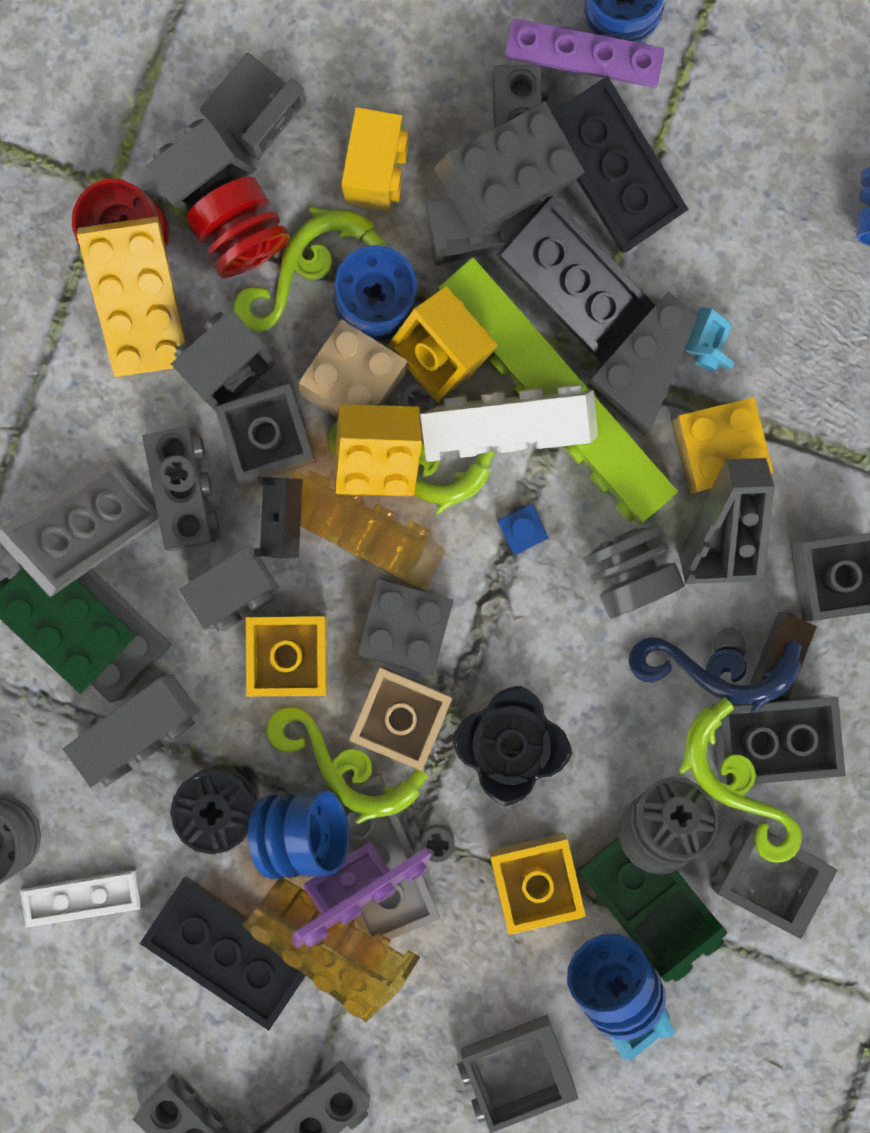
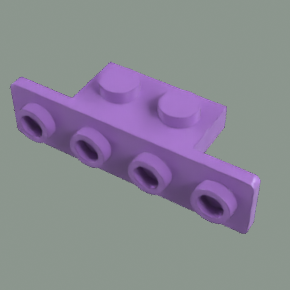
M515 18L511 22L505 57L510 60L601 78L608 75L611 80L655 88L659 83L665 50L662 47L617 39L611 35H597L578 31L571 27H556Z
M369 842L348 855L339 872L331 876H316L304 883L303 888L321 916L293 934L292 943L297 949L305 943L308 947L316 945L329 934L326 929L339 921L342 925L348 924L362 913L360 907L372 899L376 904L380 903L394 893L395 888L393 886L405 878L408 882H412L428 870L426 864L432 855L428 847L390 870L375 847Z

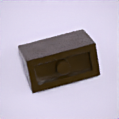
M778 612L750 683L756 684L768 677L764 676L763 673L776 667L778 658L783 657L786 642L791 641L801 645L798 661L802 666L817 626L797 619L791 613ZM796 679L793 685L787 690V692H785L781 696L786 698L790 697Z

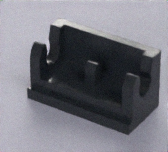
M258 476V485H263L260 548H254V556L299 558L303 479Z

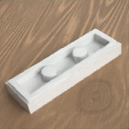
M137 869L26 886L20 889L26 928L138 910L143 907Z

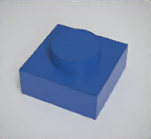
M532 504L497 521L513 556L549 539Z

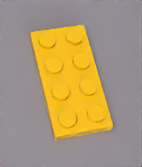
M158 216L78 228L77 237L114 377L173 369L171 363L176 359L174 353L187 339Z

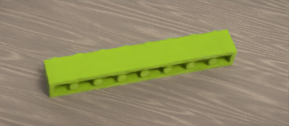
M474 257L438 287V291L447 286L463 302L465 308L475 320L489 332L498 347L491 353V358L488 359V362L499 376L503 378L507 374L517 385L513 391L518 397L520 390L542 388L543 394L558 393L557 387L580 384L582 391L589 390ZM594 396L598 437L591 443L567 445L564 449L578 465L581 462L587 465L593 472L589 478L603 494L609 491L618 501L615 508L627 522L630 523L635 520L639 525L652 516L678 491Z

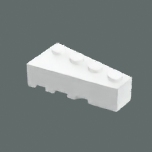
M575 384L557 387L558 393L543 394L542 388L520 390L519 397L505 398L504 392L481 394V400L467 401V395L443 398L444 404L420 414L426 462L441 460L442 456L454 450H459L460 458L489 452L491 451L490 447L497 446L498 452L506 453L527 449L530 443H535L537 449L591 443L598 437L594 390L582 391L581 385Z

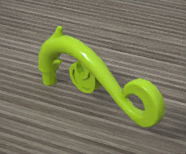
M309 207V211L314 217L308 219L296 230L283 254L273 310L263 318L254 316L251 311L252 303L259 298L269 300L271 295L267 289L253 286L245 288L238 293L234 300V313L252 332L270 330L276 325L283 314L295 270L305 279L315 281L324 278L333 266L332 254L322 245H312L311 250L314 253V257L311 260H306L303 257V253L309 242L324 232L335 230L342 231L339 234L340 238L354 237L358 242L364 241L368 246H384L386 241L373 230L375 225L362 215L350 210Z
M338 420L330 427L327 436L328 447L334 456ZM421 444L419 464L423 465V475L427 477L437 471L440 460L426 462L424 444ZM489 451L478 454L475 463H470L466 471L454 474V477L459 480L451 484L434 485L416 478L414 496L429 503L438 504L435 510L436 514H440L447 508L473 497L488 480L491 474L488 469L495 453Z
M723 697L713 707L708 708L706 706L692 721L687 732L684 758L679 771L684 774L690 769L701 788L726 806L780 821L786 829V838L781 843L773 844L769 841L767 830L770 825L763 822L758 825L755 831L754 844L758 854L767 861L775 863L788 861L800 849L802 841L801 828L786 812L744 795L754 785L756 778L755 769L750 760L740 754H730L721 760L719 774L725 776L728 773H732L734 777L730 784L721 782L712 772L708 763V742L712 745L716 743L715 730L722 725L721 720L734 710L733 705Z
M299 707L282 708L274 713L268 721L266 729L268 741L274 749L284 753L296 752L305 746V739L303 737L298 740H290L285 736L284 729L291 721H297L307 728L325 784L343 805L359 813L355 819L357 824L373 818L394 815L406 809L420 795L418 790L429 777L424 771L415 769L406 781L401 780L397 787H383L382 791L386 793L384 795L367 796L358 793L345 782L343 775L346 771L351 770L354 772V777L352 778L354 785L367 782L372 775V762L367 754L360 750L348 749L341 752L332 761L316 722L306 711Z

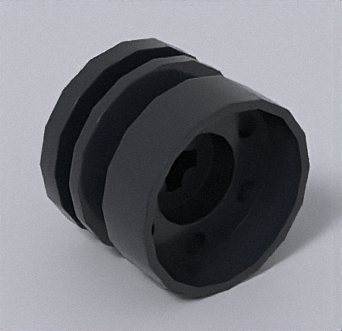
M218 764L203 768L184 781L173 796L170 810L173 830L182 843L196 852L214 855L230 851L242 843L248 835V821L252 808L260 799L257 786L248 774L237 767ZM212 802H215L217 809H223V813L216 820H213L212 813L205 812V809Z

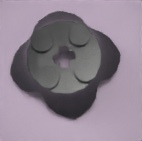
M513 686L498 692L492 697L485 709L464 718L452 737L453 746L458 758L465 765L476 770L480 785L485 793L504 807L525 799L532 792L538 779L551 777L560 772L573 755L566 733L559 725L546 718L543 704L539 698L522 686ZM507 734H515L516 740L522 742L520 749L514 748V754H507L506 748L500 745L502 738L507 739Z

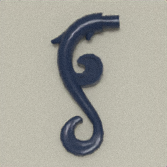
M650 637L635 644L629 653L628 659L630 671L637 679L653 683L666 677L671 672L672 665L670 661L666 660L663 665L653 667L646 663V658L653 651L666 652L701 688L720 699L725 697L731 703L752 704L751 712L756 713L763 705L781 696L793 685L801 667V663L798 661L801 645L796 642H786L783 657L778 658L776 667L763 673L764 676H768L766 679L752 685H735L721 678L724 672L731 673V681L735 683L745 676L747 669L746 661L743 655L735 650L725 649L715 652L709 658L705 670L677 646L663 639Z

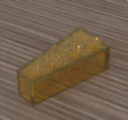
M311 470L308 476L297 471L294 472L291 478L303 479L302 528L426 591L446 552L445 549L428 538L431 533L430 530L412 521L406 527L394 521L397 514L379 504H376L373 510L362 505L364 497L360 495L335 494L334 490L328 488L331 481Z
M284 878L278 879L242 926L250 931L257 941L266 944L278 953L286 964L297 968L311 979L319 990L330 994L344 1005L351 1015L359 1017L366 1023L401 990L420 956L409 950L403 955L388 946L391 941L389 938L378 932L372 937L361 931L354 925L356 919L346 925H342L339 921L326 929L329 934L316 945L308 947L305 943L296 949L292 943L293 934L321 916L305 890Z

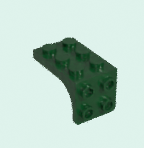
M18 563L17 565L21 570L11 579L5 577L0 581V620L79 694H82L138 635L80 580L76 579L50 597Z
M618 837L577 869L632 940L643 949L650 963L665 983L672 979L674 981L681 980L692 970V963L703 954L705 956L713 954L724 944L723 938L727 935V930L705 906L680 873L674 871L663 875L654 874L635 866L623 852Z

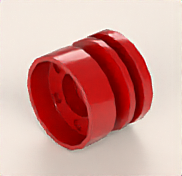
M255 177L239 178L220 186L199 200L187 213L186 220L199 242L206 244L214 242L206 254L211 262H216L214 267L221 278H231L260 266L278 253L290 239L285 227L278 226L280 219L276 212L263 213L269 205V200Z
M104 179L91 184L79 195L74 205L71 226L78 244V228L157 216L165 248L169 243L170 226L164 210L153 198L145 194L137 186L123 179Z

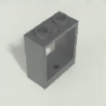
M747 820L743 827L738 826L729 842V846L732 849L726 860H720L711 875V881L714 883L711 888L719 896L802 939L838 870L819 858L799 849L794 858L809 865V868L783 917L732 890L755 846L754 836L758 826ZM767 831V836L771 843L779 844L783 841L782 838Z
M548 1015L461 1048L462 1062L457 1063L460 1076L465 1086L472 1084L477 1097L471 1100L475 1115L479 1123L486 1121L490 1133L579 1099ZM538 1036L556 1084L494 1108L476 1060Z

